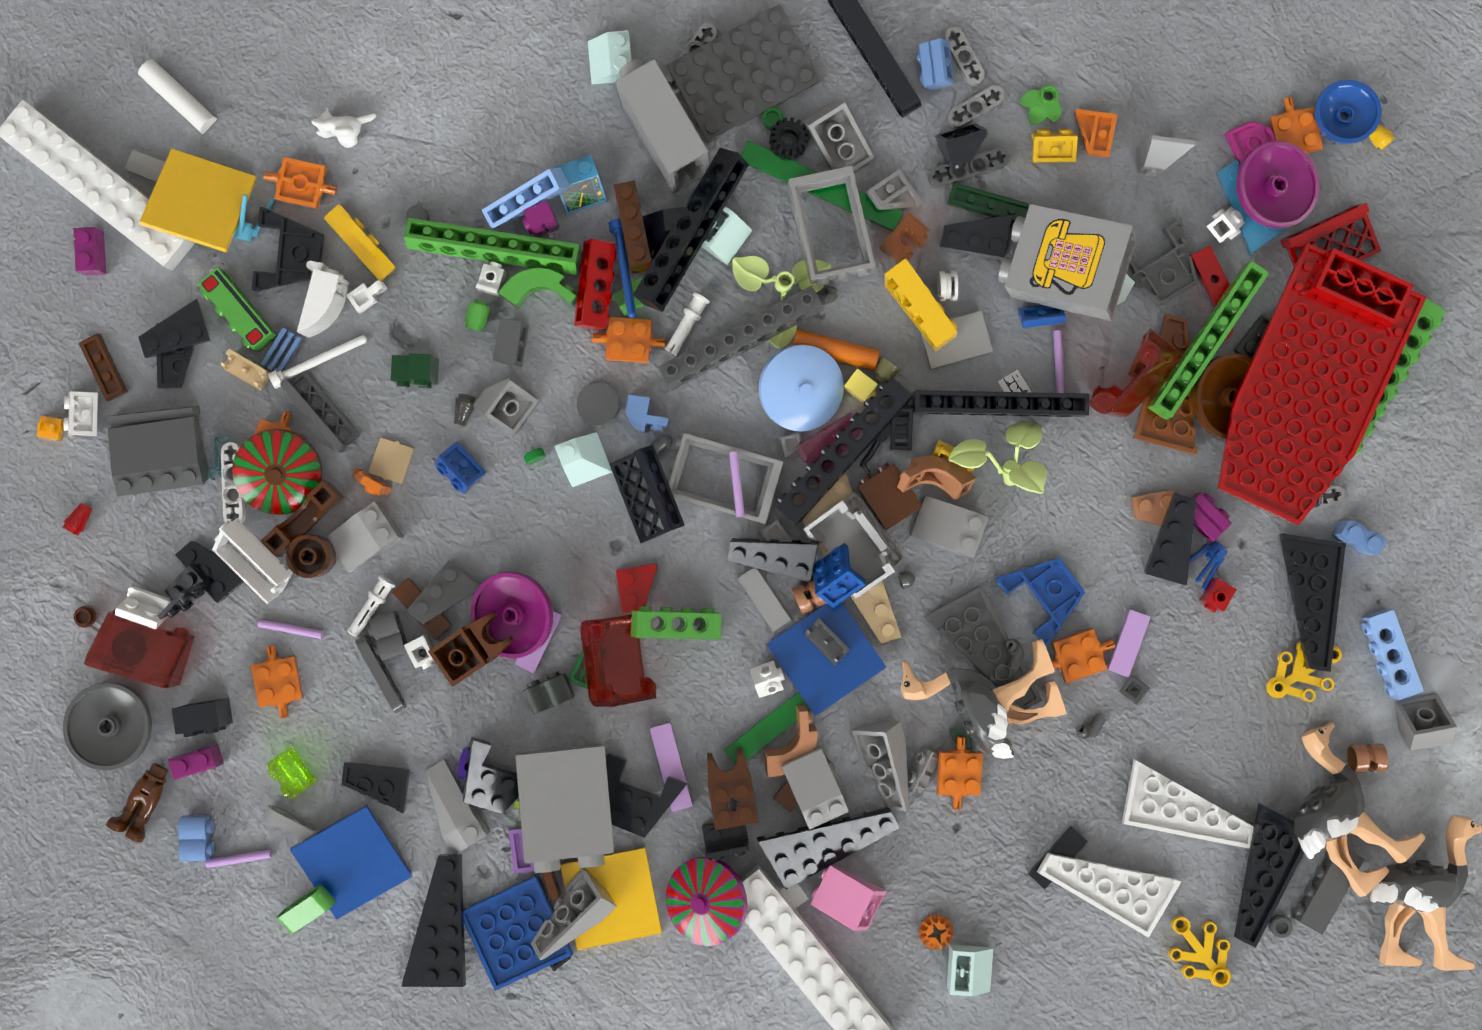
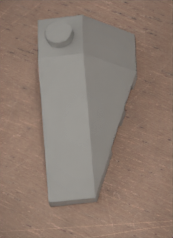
M880 721L853 729L852 733L857 751L860 756L864 755L869 765L867 769L877 779L879 783L877 788L888 808L894 811L907 812L909 810L907 753L901 721Z
M445 759L426 770L442 837L451 852L457 854L485 837L490 832V829L476 807L464 803L462 799L464 788Z
M584 868L568 883L565 888L567 892L560 903L556 902L553 907L556 910L551 918L543 923L531 942L540 960L545 959L600 923L617 907L608 891Z

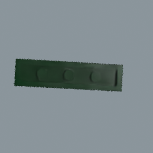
M953 182L947 202L948 205L990 217L1013 214L1012 223L1015 222L1017 216L1026 217L1030 205L1026 202Z

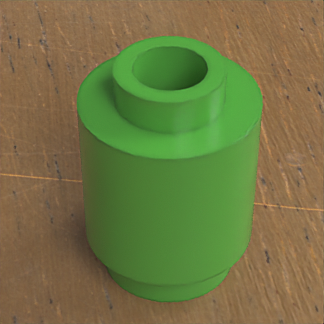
M475 299L474 303L469 302L464 320L466 328L482 332L490 312L487 302Z

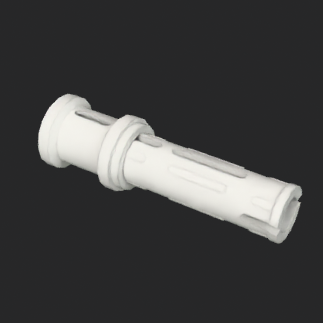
M696 292L692 294L693 299L688 308H684L683 313L685 315L665 348L666 351L671 352L675 356H677L695 321L698 322L702 318L700 315L706 304L710 303L708 299Z
M379 575V581L376 586L368 592V600L350 628H348L347 632L352 636L360 637L361 632L379 605H383L386 602L385 598L390 590L396 587V584L385 576ZM367 610H369V612H368L367 615L365 616L364 620H363L362 623L360 624L359 622L361 621V619L363 618V616L365 615V613L367 612Z

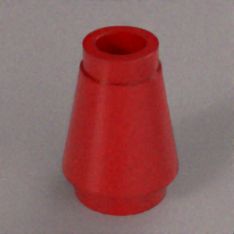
M80 503L63 521L65 523L62 528L78 536L80 532L84 531L92 508Z

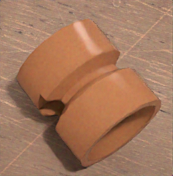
M814 579L808 582L807 586L801 584L791 589L802 614L813 610L815 605L821 607L827 604L815 594ZM810 593L812 599L807 600L805 595Z
M1350 744L1347 749L1348 766L1355 773H1364L1368 770L1370 772H1385L1388 767V754L1383 744H1368L1367 747L1364 744Z

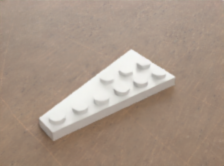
M1133 760L1122 818L1123 824L1250 849L1254 829L1252 825L1137 760Z

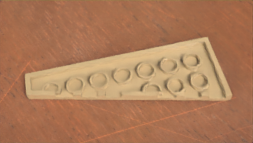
M846 474L834 484L802 520L805 527L852 493ZM820 483L809 486V488L815 489ZM803 494L795 495L794 503L796 505L803 504L805 496ZM822 542L818 544L823 555L827 556L830 553ZM883 581L856 599L853 595L850 596L880 644L901 637Z

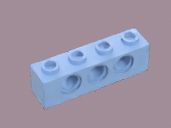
M561 167L551 168L482 209V212L491 229L501 228L523 216L525 209L531 206L536 207V204L550 200L570 188V185Z
M1383 609L1361 617L1363 622L1361 627L1369 638V649L1376 657L1378 663L1376 668L1378 673L1383 676L1386 694L1392 699L1401 700L1423 692L1424 690L1394 609ZM1382 629H1384L1386 633L1385 638L1383 640L1380 638V632ZM1389 650H1392L1393 657L1389 660L1387 653ZM1397 670L1400 671V678L1398 680L1395 679Z

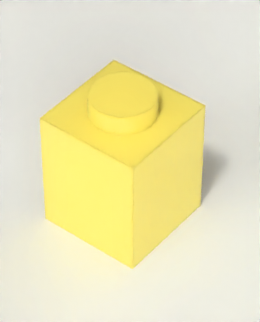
M856 369L844 385V389L864 403L866 399L868 400L871 396L874 397L878 392L875 389L878 384L859 369Z

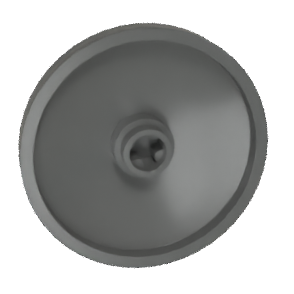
M101 683L82 690L70 702L63 720V736L69 751L80 763L96 770H114L135 761L147 747L152 732L151 713L144 699L132 688L119 683Z

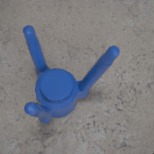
M1214 541L1212 545L1206 543L1201 550L1190 556V562L1206 552L1205 557L1209 561L1195 581L1197 583L1200 582L1214 564L1201 588L1203 591L1206 590L1218 567L1224 561V556L1228 553V550L1217 541Z

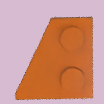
M1076 109L1075 116L1087 155L1109 158L1117 114Z
M358 468L352 474L359 483L365 486L364 490L372 495H389L392 490L391 486Z

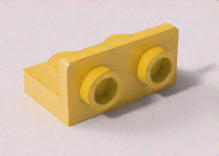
M1061 128L1059 132H1050V129H1038L1037 132H1031L1033 139V163L1076 162L1078 136L1072 132V129Z

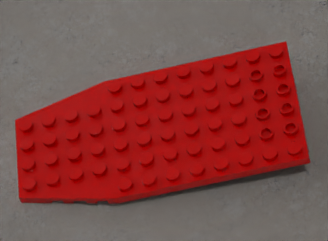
M1308 242L1304 244L1234 397L1217 489L1293 524L1300 525L1315 506L1316 501L1330 487L1329 485L1343 471L1348 461H1351L1355 456L1427 297L1413 291L1414 284L1335 248L1325 251Z

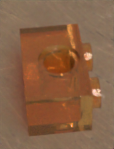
M909 213L881 244L880 249L896 264H899L905 258L909 260L914 255L912 250L916 245L921 247L928 239L926 234L929 229L912 213ZM908 236L911 239V244H902L900 238Z

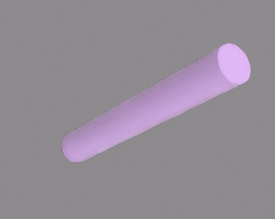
M1062 330L1053 331L1056 393H1065Z
M738 451L729 452L736 517L745 516Z
M259 619L258 627L319 639H322L324 634L323 630L264 619Z
M268 849L206 860L205 865L206 868L272 858V851Z

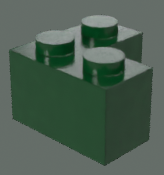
M409 353V356L392 355L391 381L397 383V387L408 388L410 384H414L418 388L430 389L432 385H438L439 359L433 355Z

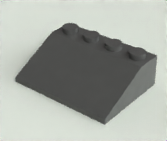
M195 416L108 428L111 474L117 497L202 485L210 478Z

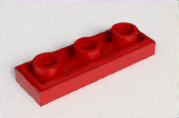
M1210 245L1190 256H1192L1194 267L1215 307L1230 284ZM1211 277L1215 278V283L1211 281Z

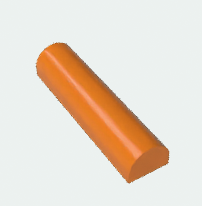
M801 329L796 330L793 345L803 344L822 349L836 362L870 371L875 370L880 350Z

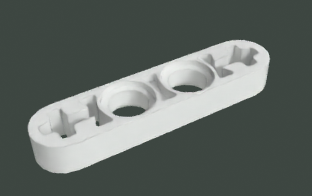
M228 442L221 448L223 518L225 522L229 521L231 523L234 519H230V515L234 514V507H229V504H239V507H235V513L239 514V523H243L246 518L245 500L240 494L235 501L229 499V491L236 489L234 481L228 477V470L232 468L233 464H227V461L232 462V456L228 455L227 452L231 450V447L238 451L241 446L237 443Z

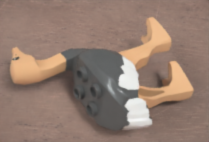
M1042 639L1032 642L1033 663L1031 670L1017 680L996 687L990 679L982 674L969 669L955 667L933 680L921 681L914 675L908 661L902 662L901 693L904 699L915 701L927 699L950 684L956 683L955 699L957 702L954 703L957 713L959 715L962 714L964 718L963 728L966 734H970L971 738L992 757L1002 759L1014 757V751L1011 749L1012 743L1005 737L1008 724L1023 725L1039 718L1067 714L1055 681L1045 683V704L1043 707L1024 710L1012 705L1014 700L1026 694L1028 688L1036 679L1054 673L1053 664Z
M1329 722L1324 726L1306 731L1301 738L1304 747L1312 758L1331 772L1336 780L1326 786L1315 788L1310 794L1312 797L1309 801L1299 807L1300 812L1295 817L1294 833L1309 859L1315 858L1316 854L1323 852L1326 848L1330 860L1344 872L1352 889L1358 896L1362 897L1366 896L1389 873V869L1386 866H1382L1375 870L1369 868L1364 872L1359 871L1349 855L1347 846L1348 833L1359 836L1366 843L1385 848L1397 863L1407 861L1426 837L1423 833H1418L1410 837L1405 835L1395 841L1385 834L1364 813V795L1355 771L1334 756L1329 749V737L1335 727L1333 722Z
M1452 815L1446 830L1449 860L1447 869H1444L1442 866L1431 865L1430 861L1416 860V863L1413 864L1409 862H1396V865L1386 866L1389 869V873L1371 890L1370 895L1371 902L1389 905V909L1384 917L1386 934L1380 949V963L1391 966L1422 965V959L1408 954L1407 951L1399 947L1400 933L1404 924L1418 911L1424 919L1425 931L1432 939L1435 947L1433 966L1440 970L1475 969L1474 962L1462 958L1461 955L1452 953L1448 948L1446 908L1455 902L1465 886L1468 878L1464 851L1467 839L1482 832V824H1478L1466 816Z

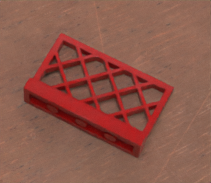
M1367 203L1354 205L1280 240L1282 247L1288 251L1293 267L1298 259L1295 249L1303 247L1307 242L1315 246L1319 238L1327 240L1324 247L1325 251L1329 250L1332 242L1340 245L1339 251L1341 252L1345 248L1353 250L1352 257L1359 260H1364L1381 252L1367 212L1370 211ZM1359 219H1362L1364 224L1362 233L1352 230L1355 222ZM1338 229L1346 231L1342 242L1333 239ZM1351 233L1360 237L1356 248L1347 245ZM1364 239L1371 242L1372 250L1368 252L1360 250Z

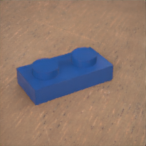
M1044 305L1018 308V316L1022 328L1065 323L1066 320L1065 312L1061 309Z

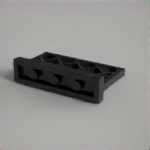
M654 445L640 448L610 463L611 470L640 543L685 526ZM635 457L639 464V469L633 466ZM621 464L626 467L625 476L621 474L618 465ZM631 471L638 474L636 482L630 479ZM643 478L646 482L647 489L641 486ZM628 484L634 487L633 495H630L627 490ZM639 491L646 494L644 502L637 499ZM650 498L653 500L655 509L649 506ZM636 504L642 507L641 515L636 513ZM647 511L653 514L652 522L645 519ZM658 518H660L664 529L657 526ZM644 524L650 527L648 536H645L643 531Z

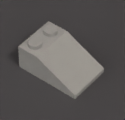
M839 98L802 121L831 170L852 166L853 171L874 159L846 103Z
M924 496L921 504L923 507L918 512L910 536L974 558L989 517Z
M374 501L353 515L326 538L333 545L336 554L348 572L351 573L404 537L382 503Z
M821 747L781 765L809 830L849 812Z

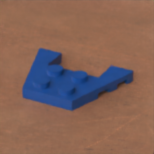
M1055 558L994 579L1005 595H1008L1025 582L1050 616V619L1033 631L1039 640H1043L1046 647L1085 594L1083 588L1060 558Z

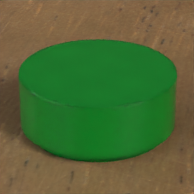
M771 107L763 112L762 123L769 130H772L773 125L779 119L783 121V113L776 107Z
M537 448L526 453L523 458L527 465H531L544 459L546 454L543 448Z

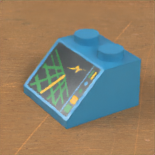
M592 155L553 167H561L570 185V188L559 194L566 214L607 201Z

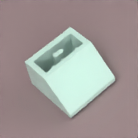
M725 206L701 247L728 265L751 234L752 229Z
M950 944L947 989L950 995L975 996L990 992L993 947Z

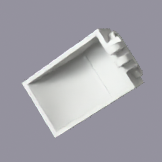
M314 261L306 263V267L313 271L297 329L298 333L308 338L320 334L338 318L344 307L350 282L344 279V275L339 274L338 271L328 269L329 267L325 264Z

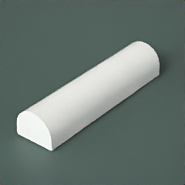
M150 59L139 68L138 75L200 133L204 134L217 120L212 113L156 61Z

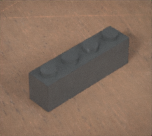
M1327 850L1323 863L1316 868L1315 877L1306 886L1304 897L1301 902L1296 904L1293 915L1294 919L1322 935L1350 887L1348 878L1330 860ZM1348 850L1353 863L1360 869L1365 859Z

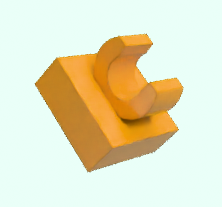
M40 416L37 426V437L61 441L64 419Z

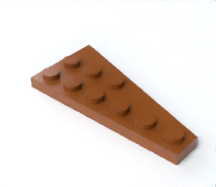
M1165 314L1158 338L1166 341V344L1151 378L1147 382L1133 439L1197 455V447L1195 445L1196 428L1194 427V408L1192 402L1193 388H1191L1172 418L1163 419L1147 408L1189 345L1187 319Z

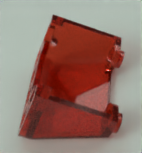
M1149 328L1142 336L1145 342L1138 350V357L1145 364L1142 370L1123 390L1115 384L1109 388H1102L1098 385L1092 391L1088 405L1100 414L1123 418L1128 417L1177 365L1179 355L1176 349Z
M116 609L108 612L86 654L84 664L161 688L180 685L195 636L188 634V630L178 627L175 628V631L147 627L116 616Z
M632 614L585 620L581 623L580 634L588 695L591 704L595 707H614L657 698L655 682L650 677H644L640 639L631 637Z

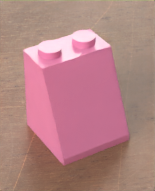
M830 865L821 876L823 880L820 886L816 887L812 894L813 900L811 905L853 931L868 930L887 891L837 865Z

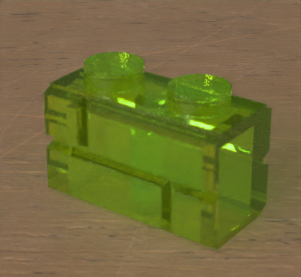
M293 747L285 750L266 764L269 768L267 772L270 777L278 780L281 784V792L285 797H290L291 800L317 783Z

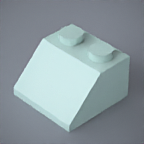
M629 30L606 32L588 41L592 84L613 83L621 78L619 70L625 64L632 61Z

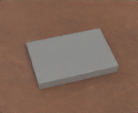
M982 310L953 318L952 320L958 327L957 336L936 352L920 332L930 370L993 352Z

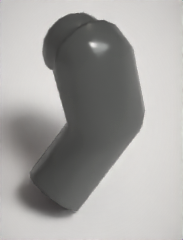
M1096 714L1091 724L1077 727L1076 733L1078 737L1082 739L1096 737L1106 719Z

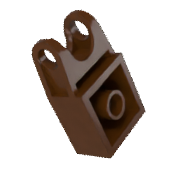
M495 611L460 628L428 651L452 687L491 662L514 641L512 636L503 640H496L490 635L489 625L497 616Z
M742 747L737 748L736 766L727 772L717 767L713 753H707L708 790L715 830L759 823L752 779ZM731 798H735V801L739 800L740 805L736 807V810L728 807Z

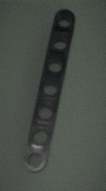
M827 0L898 114L903 118L921 107L918 95L857 0Z

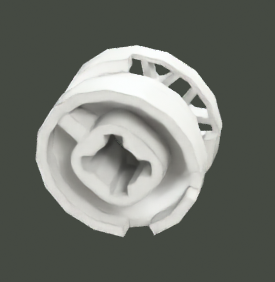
M956 270L950 271V273H945V271L938 272L937 293L938 297H941L939 301H945L946 299L957 301L958 274Z

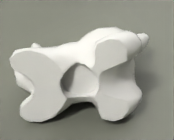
M326 108L325 112L317 119H313L311 123L318 128L316 133L323 138L336 136L342 146L350 148L358 143L357 137L360 133L361 124L371 122L376 118V114L372 113L357 118L352 116L334 117L330 114L329 109Z

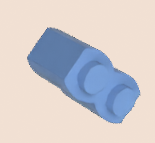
M1351 520L1338 521L1332 533V536L1337 541L1351 545L1354 550L1365 555H1380L1387 542L1381 534L1367 531L1362 524Z
M210 814L183 815L179 818L180 861H206L214 854L215 845L214 842H211L214 821L211 820Z

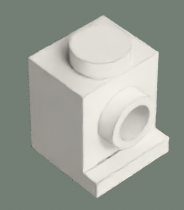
M490 261L489 265L483 264L476 288L481 292L500 297L498 292L503 287L507 272L502 269L501 264ZM490 273L494 274L493 280L487 279Z
M428 634L404 645L415 669L422 666L424 670L435 664L428 652L433 648ZM422 649H425L427 652L425 657L420 654Z

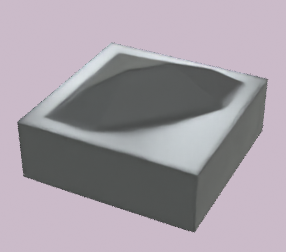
M1131 675L1119 692L1138 706L1151 688Z

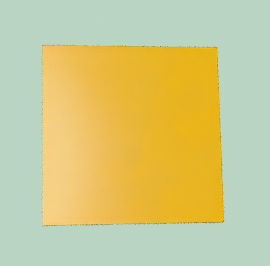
M171 148L142 214L140 225L227 253L239 224L243 195H247L248 202L257 180L256 176Z
M646 847L604 855L605 864L601 866L578 867V860L561 863L565 888L584 868L608 891L617 906L600 923L575 938L577 950L662 933Z

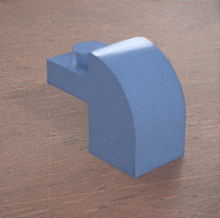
M628 394L626 414L629 422L635 429L646 433L647 425H651L650 429L663 431V428H668L669 418L649 415L651 403L649 397Z

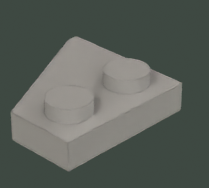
M900 169L866 191V194L877 210L914 208L923 203Z

